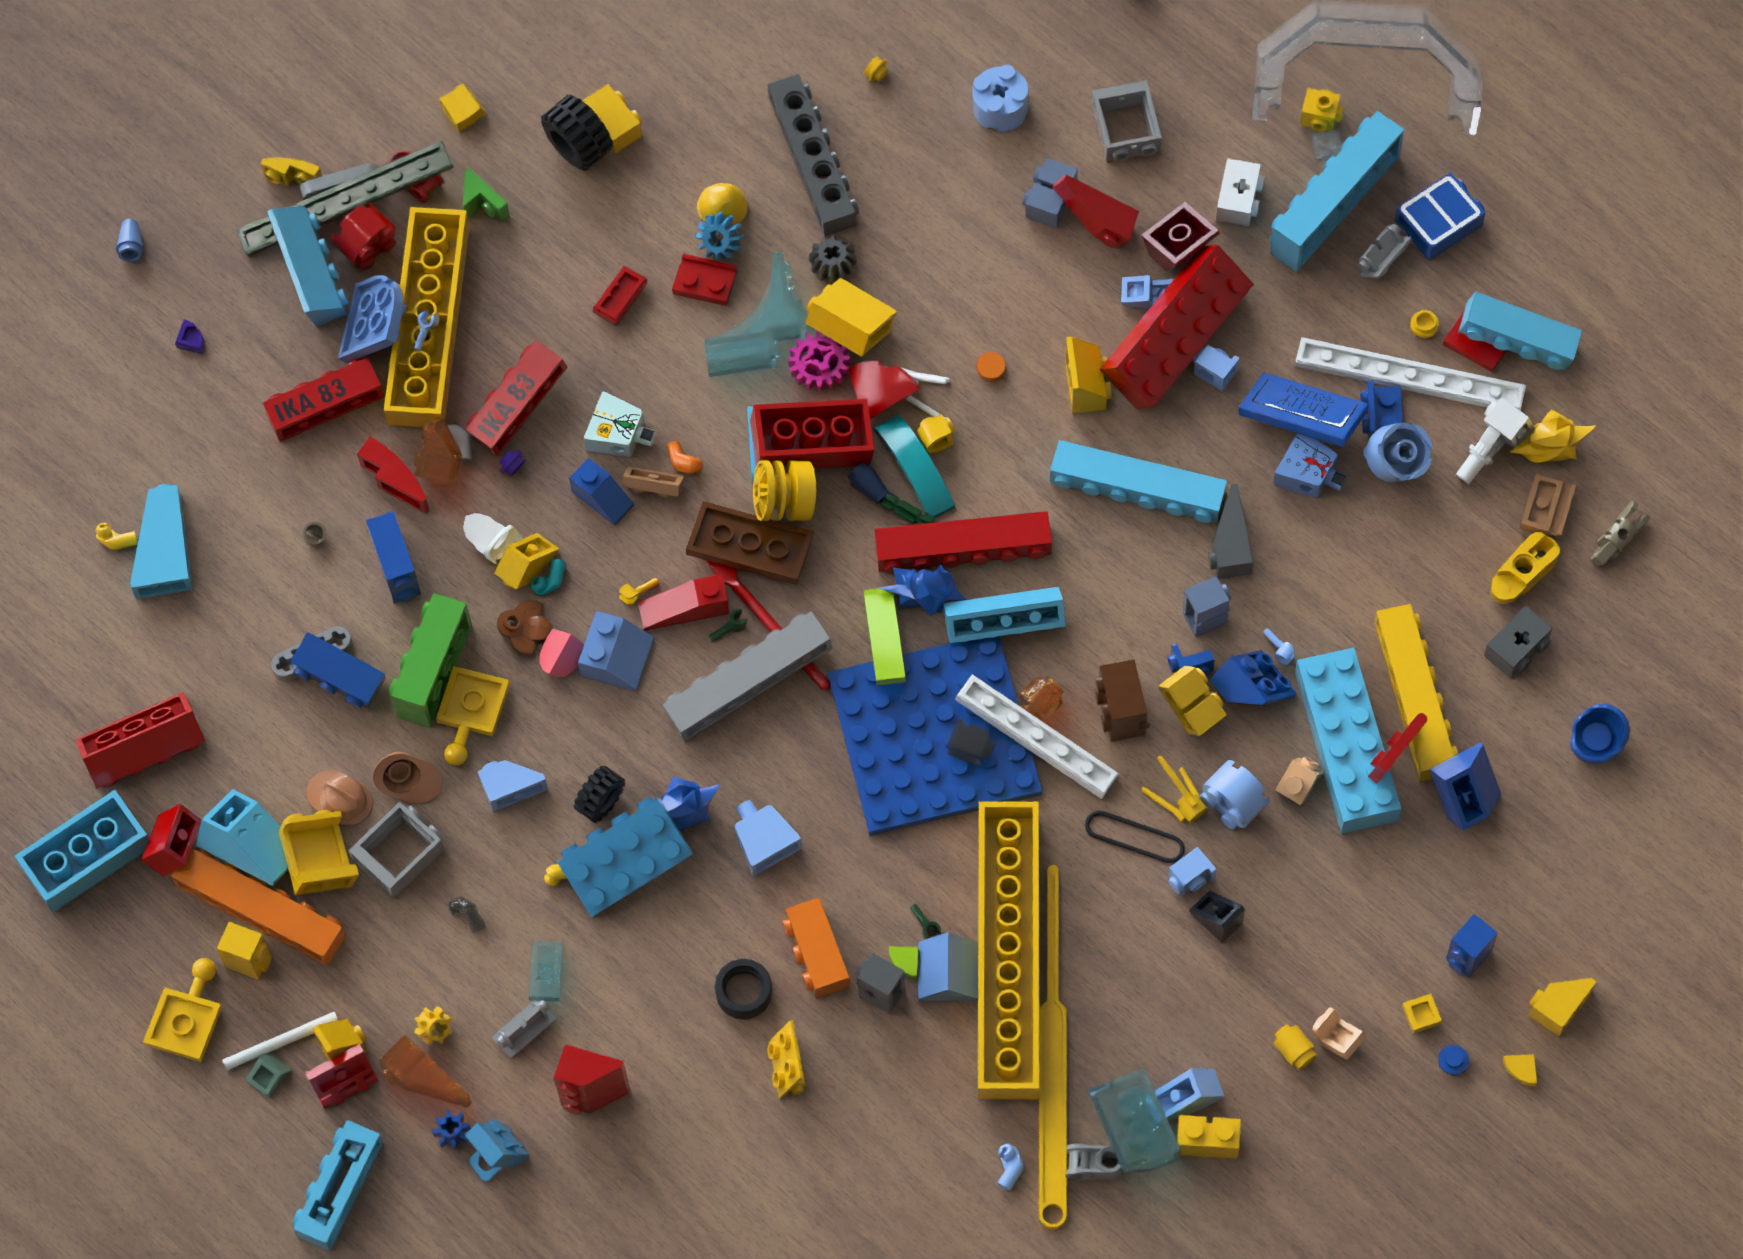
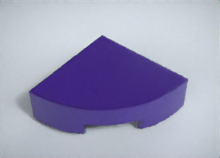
M184 319L175 342L176 348L204 354L205 344L201 332L194 323Z

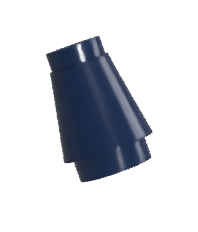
M865 462L859 464L848 476L851 486L870 498L877 505L890 493L872 465L868 466Z

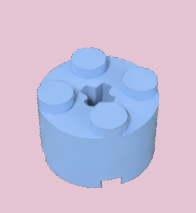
M1002 65L1001 67L988 69L974 79L972 90L973 111L975 118L983 127L997 129V132H1007L1014 130L1023 123L1029 108L1027 82L1019 72L1010 65Z
M1396 423L1383 426L1371 435L1364 448V456L1375 476L1384 482L1396 483L1422 476L1431 465L1432 459L1430 457L1431 449L1433 448L1429 435L1419 425Z
M1227 760L1202 786L1203 793L1200 795V799L1207 807L1215 808L1222 815V822L1228 828L1234 830L1237 826L1245 828L1270 803V798L1268 796L1264 799L1262 793L1265 791V788L1254 775L1243 766L1237 770L1232 767L1235 762Z

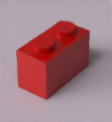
M181 803L159 814L141 861L162 877L184 867L202 819Z

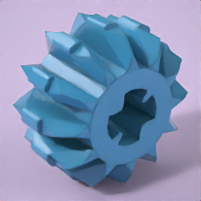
M723 212L717 213L716 217L709 214L706 216V222L702 221L698 224L701 232H698L695 238L703 241L698 245V249L705 247L708 249L706 257L709 258L715 254L717 261H721L724 256L730 259L734 256V251H739L742 248L738 241L743 240L745 235L737 233L742 224L733 225L734 216L730 215L725 219ZM721 232L724 238L718 240L716 235Z

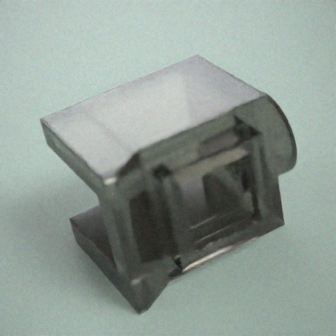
M959 718L947 743L950 746L948 755L981 767L984 758L990 759L995 748V743L990 742L988 731L971 724L967 726L961 718Z

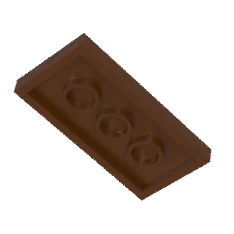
M703 501L686 547V555L797 585L814 537V531L771 519L760 521L756 515Z

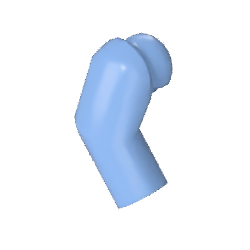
M1004 1144L1000 1147L998 1154L1005 1171L997 1184L1002 1189L1010 1192L1023 1172L1024 1165L1018 1149L1011 1144Z

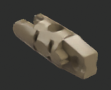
M1634 500L1626 506L1597 540L1596 544L1599 547L1589 558L1596 566L1604 565L1609 558L1615 560L1651 518L1645 513L1638 517L1634 524L1627 520L1638 507Z

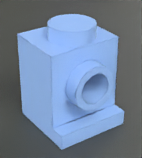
M1207 345L1193 359L1195 363L1194 375L1223 391L1238 371L1239 357L1234 355L1230 359L1223 350L1219 348L1214 349Z
M1196 847L1169 867L1168 883L1177 894L1182 893L1185 895L1190 890L1195 892L1206 883V878L1210 883L1215 880L1216 868L1202 851Z

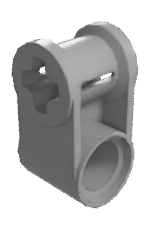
M1070 1144L1066 1147V1152L1069 1154V1170L1065 1172L1067 1179L1074 1181H1113L1120 1178L1124 1172L1123 1154L1115 1146ZM1079 1158H1081V1166H1080V1167L1078 1166V1165H1079ZM1107 1158H1114L1119 1162L1116 1167L1111 1169L1104 1167L1102 1163Z

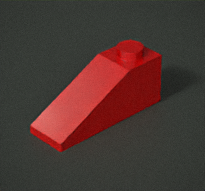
M1064 175L1054 183L1053 189L1093 237L1101 240L1104 245L1117 249L1130 240L1139 213L1138 210L1068 175Z
M722 574L694 579L638 602L644 631L729 614Z

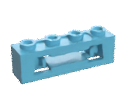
M348 1120L343 1128H338L333 1138L334 1147L330 1155L326 1154L320 1164L319 1171H321L317 1182L313 1181L310 1184L306 1193L308 1200L303 1210L299 1209L294 1216L292 1226H294L293 1230L298 1238L331 1251L384 1143L379 1133ZM347 1156V1161L352 1162V1165L331 1205L334 1211L330 1215L329 1210L324 1207L345 1166L343 1160Z

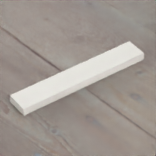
M973 674L955 698L957 702L1101 799L1119 775L1118 772Z

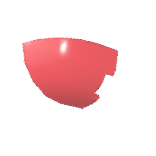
M552 629L540 652L542 670L554 677H566L578 667V661L584 644L570 633Z

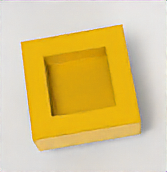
M1432 994L1402 1004V1009L1413 1034L1441 1025L1442 1019Z

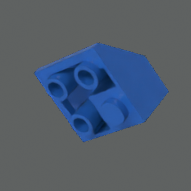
M1262 650L1231 656L1210 679L1227 702L1265 705L1291 699L1297 695L1291 687L1290 680L1278 671L1274 666L1272 658Z

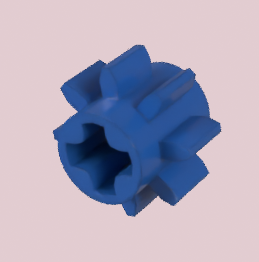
M447 1110L446 1116L442 1119L435 1118L439 1128L432 1130L434 1137H441L439 1140L441 1148L448 1144L456 1150L457 1145L461 1142L468 1143L464 1132H468L471 1127L469 1123L461 1124L464 1121L463 1113H459L456 1117ZM455 1126L454 1134H448L449 1127Z

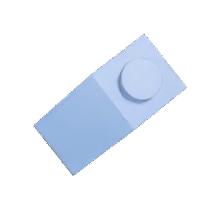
M506 760L490 762L482 770L477 771L493 812L548 790L544 774Z
M1190 1069L1149 1094L1159 1123L1178 1118L1179 1115H1187L1203 1110L1225 1097L1215 1069Z

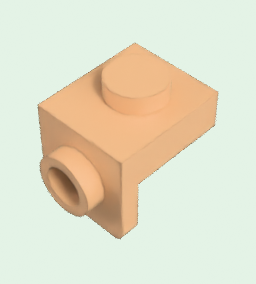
M1306 756L1295 758L1291 761L1275 790L1297 804L1302 805L1318 778H1321L1324 772L1318 769L1319 764Z
M1331 1007L1317 1019L1312 1028L1321 1046L1346 1060L1366 1039L1363 1031L1340 1019L1336 1010Z

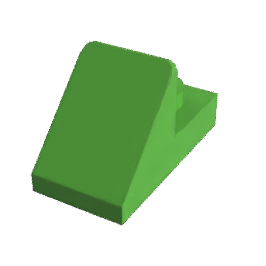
M468 168L465 171L463 209L467 211L468 218L482 207L489 217L495 216L502 223L510 216L507 202Z

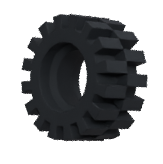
M600 766L599 769L597 768L594 771L593 775L591 774L588 777V781L583 783V788L578 792V797L574 801L575 810L594 823L600 822L603 816L606 817L608 811L614 808V803L620 799L619 795L623 793L625 779L607 766Z

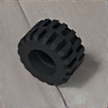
M573 95L565 96L541 116L544 132L551 144L565 160L580 170H588L613 147L611 136L599 116L585 102Z

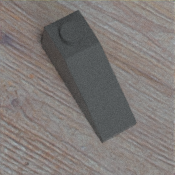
M1237 484L1231 485L1213 541L1212 552H1208L1210 569L1216 570L1218 579L1252 574L1253 559Z

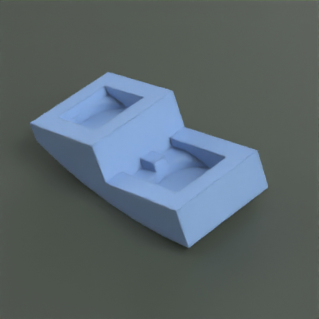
M1150 275L1122 277L1121 303L1124 306L1150 309L1174 279L1152 280Z

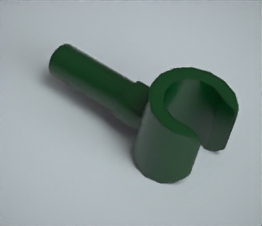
M741 609L732 611L729 622L709 635L712 642L731 630L740 632L745 629L747 618L741 622L735 621V619L741 616Z
M916 904L910 907L923 927L922 936L925 940L931 938L926 932L928 928H934L938 935L941 934V927L938 923L929 922Z

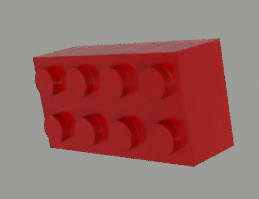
M868 399L753 405L750 425L756 466L760 460H768L771 464L774 460H779L782 462L784 469L790 460L810 461L814 469L858 466L862 462H865L868 466L871 464L874 454V443Z

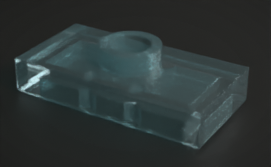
M533 941L529 1001L560 1002L563 942Z

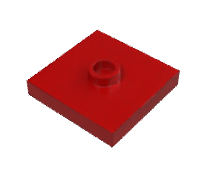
M1463 311L1444 339L1443 345L1493 372L1507 350H1499L1493 344L1482 340H1472L1465 334L1458 332L1464 314Z

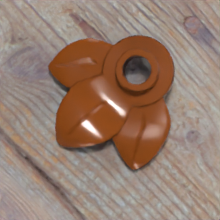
M538 601L520 602L514 610L504 611L498 617V631L503 637L510 639L512 647L519 653L533 655L535 641L547 639L551 630L554 629L546 618L540 616L544 605ZM512 620L516 622L517 626L512 627L507 621Z

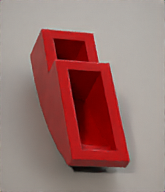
M369 436L357 453L360 466L376 474L375 478L379 489L427 514L429 506L426 496L410 469L385 445Z

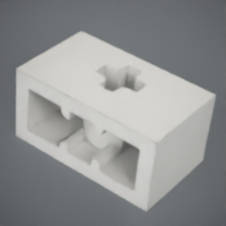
M1227 158L1217 206L1216 221L1249 226L1251 216L1257 217L1260 200H1255L1256 192H1262L1264 176L1259 175L1261 164Z

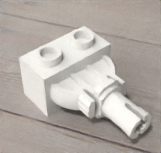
M1502 397L1498 402L1493 401L1485 410L1484 415L1486 417L1484 422L1488 428L1476 446L1470 445L1471 454L1456 473L1468 485L1484 465H1491L1493 463L1491 458L1505 443L1515 448L1534 430L1530 418Z

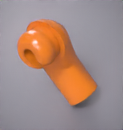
M672 441L666 445L672 467L676 471L689 475L701 472L703 468L701 459L683 454L679 441Z

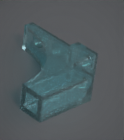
M783 251L772 253L770 283L763 299L749 317L721 335L704 339L709 377L777 368L776 357L781 356L779 341L806 338V327H810L805 324L808 311L803 310L802 300L795 299L794 286L788 287L787 278H792L790 261L784 262Z

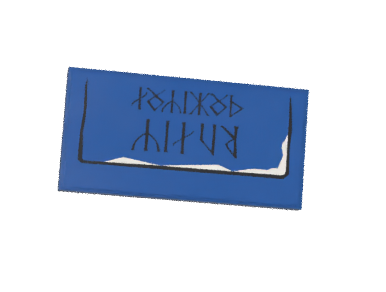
M1263 373L1238 407V412L1240 416L1343 447L1368 412V403Z

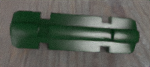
M892 493L887 494L882 500V508L889 512L894 511L896 516L912 525L935 523L934 517L927 513L922 514L920 509L904 500L899 501V497Z

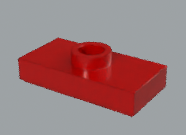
M623 266L592 308L593 313L617 326L648 284L647 278Z

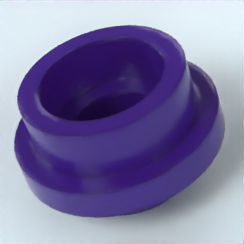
M510 450L499 462L502 465L500 472L502 474L506 473L510 477L516 473L525 462V459L521 456L522 452L518 450L513 453Z

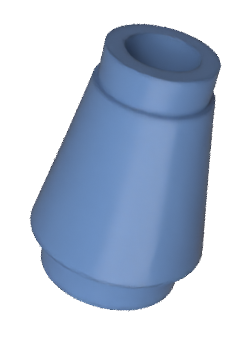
M126 219L122 222L116 246L119 258L126 262L139 260L144 252L139 223L134 219Z

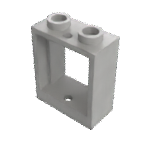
M1147 80L1092 90V108L1106 162L1113 160L1120 162L1129 157L1139 155L1151 156L1161 151L1162 137ZM1142 105L1150 136L1111 144L1103 112Z
M401 802L396 804L349 850L352 861L393 899L444 851L441 841L443 838L442 834L433 825L427 827L420 821L422 819L421 815L412 806L406 808ZM404 822L429 846L395 878L370 853Z

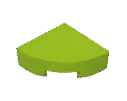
M889 946V957L892 964L904 970L906 977L917 979L919 947Z

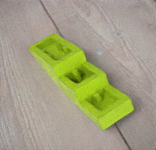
M879 588L863 590L876 685L906 682L894 595Z

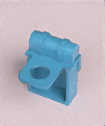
M491 1120L489 1123H476L465 1134L477 1150L471 1156L469 1163L484 1181L491 1180L503 1167H510L512 1169L516 1164L523 1163L529 1157L525 1146L515 1138L513 1131L499 1120ZM481 1156L490 1167H493L491 1170L485 1171L481 1168L479 1162Z

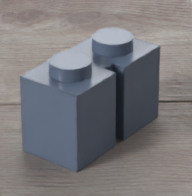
M1046 158L1043 166H1038L1033 177L1035 184L1032 190L1028 189L1024 195L1022 205L1025 206V217L1057 228L1067 205L1053 189L1054 183L1064 175L1077 180L1078 169Z
M1217 576L1184 590L1182 613L1195 637L1227 623L1231 594L1225 584H1220Z

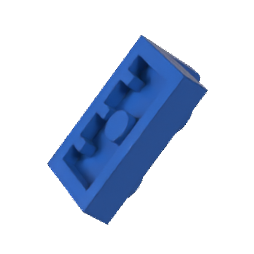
M1367 381L1366 390H1361V402L1368 403L1367 416H1364L1362 419V433L1367 434L1369 440L1377 429L1387 425L1403 423L1401 387H1374L1373 381Z

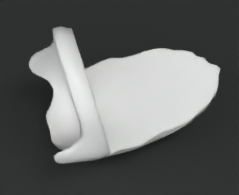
M479 513L465 516L463 529L466 538L479 552L485 555L486 559L494 564H497L496 560L502 558L508 545L522 539V536L512 525L504 527L491 517Z

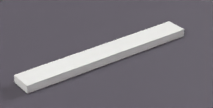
M1301 337L1295 367L1365 382L1373 381V383L1379 385L1401 387V389L1482 407H1488L1493 401L1498 402L1502 397L1521 411L1526 388L1524 384Z

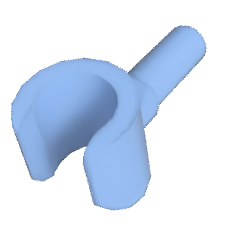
M428 311L419 314L418 323L421 328L414 349L421 350L429 328H434L439 323L440 318L438 314H433L429 324L426 320Z
M1269 628L1265 629L1263 634L1278 648L1275 658L1280 663L1288 665L1294 658L1293 646L1288 642L1283 643Z

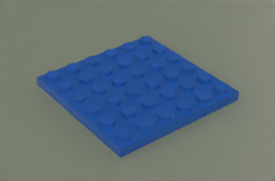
M999 636L969 640L967 642L949 643L902 654L906 682L877 686L873 661L828 672V679L869 836L978 811L979 802H1015L1042 795L1031 751L955 700L957 694L973 674L1018 705Z

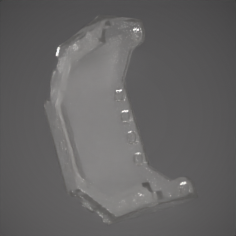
M1314 0L1257 44L1252 120L1266 121L1267 110L1272 106H1275V109H1281L1285 66L1312 45L1323 44L1427 51L1450 73L1448 120L1454 121V118H1457L1462 123L1461 133L1476 134L1483 88L1480 60L1426 7Z

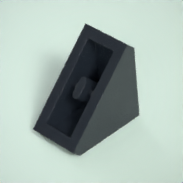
M1209 891L1189 912L1213 936L1223 943L1243 924L1245 909L1241 904Z

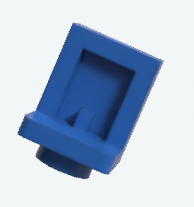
M1178 644L1171 645V655L1167 656L1172 673L1177 672L1184 666L1199 668L1206 676L1213 672L1214 657L1211 649L1183 658Z

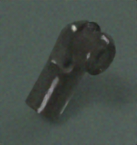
M458 896L456 900L448 903L453 916L461 913L465 915L473 933L486 927L476 904L463 896Z

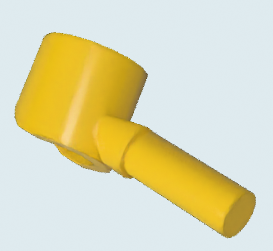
M655 578L638 586L636 589L627 583L619 590L621 594L619 598L627 605H633L641 594L659 585V581Z

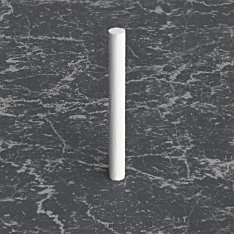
M334 1011L225 1058L223 1063L228 1071L256 1059L260 1055L270 1053L314 1033L313 1027L338 1021V1018Z

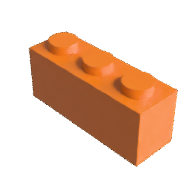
M818 897L786 908V919L782 920L787 937L793 936L796 946L792 947L797 964L803 963L806 973L802 974L807 991L813 990L816 999L849 988L850 978L820 898Z

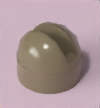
M319 522L307 524L302 532L304 542L310 546L322 544L326 538L325 527ZM307 531L320 538L319 541L307 535Z

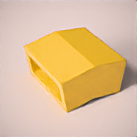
M461 83L453 91L439 98L442 110L458 132L473 125L487 114L464 83Z

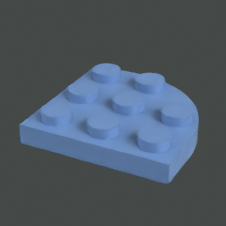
M376 275L355 284L338 354L339 360L349 363L395 344L400 335L399 325L401 317L406 309V305L403 303L402 290L398 283L383 275Z

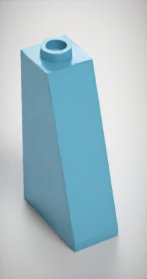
M161 484L156 488L148 489L130 581L135 599L193 590L183 502L178 485Z

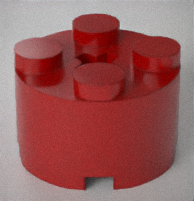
M368 203V208L361 205L347 215L340 223V226L343 228L339 235L334 232L331 239L332 244L355 267H360L366 271L375 263V257L380 252L387 253L395 246L396 240L393 237L396 227L372 203Z

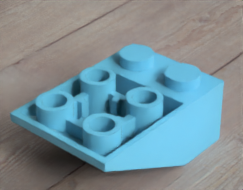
M232 789L202 819L196 844L197 847L272 886L288 870L278 833L280 825L257 801Z

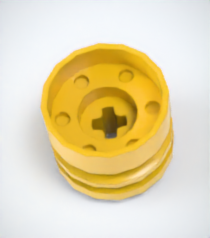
M760 460L757 463L753 480V503L758 520L768 521L772 519L773 521H780L784 513L789 521L808 522L811 520L816 503V477L810 461L790 460L785 469L779 460H774L772 464L768 460Z

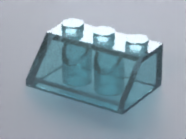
M1144 1068L1088 1089L1089 1096L1123 1173L1150 1172L1178 1161L1181 1149Z

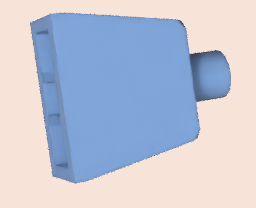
M747 800L736 808L742 820L734 825L735 833L753 876L802 849L801 838L773 806L767 805L758 811L753 802Z

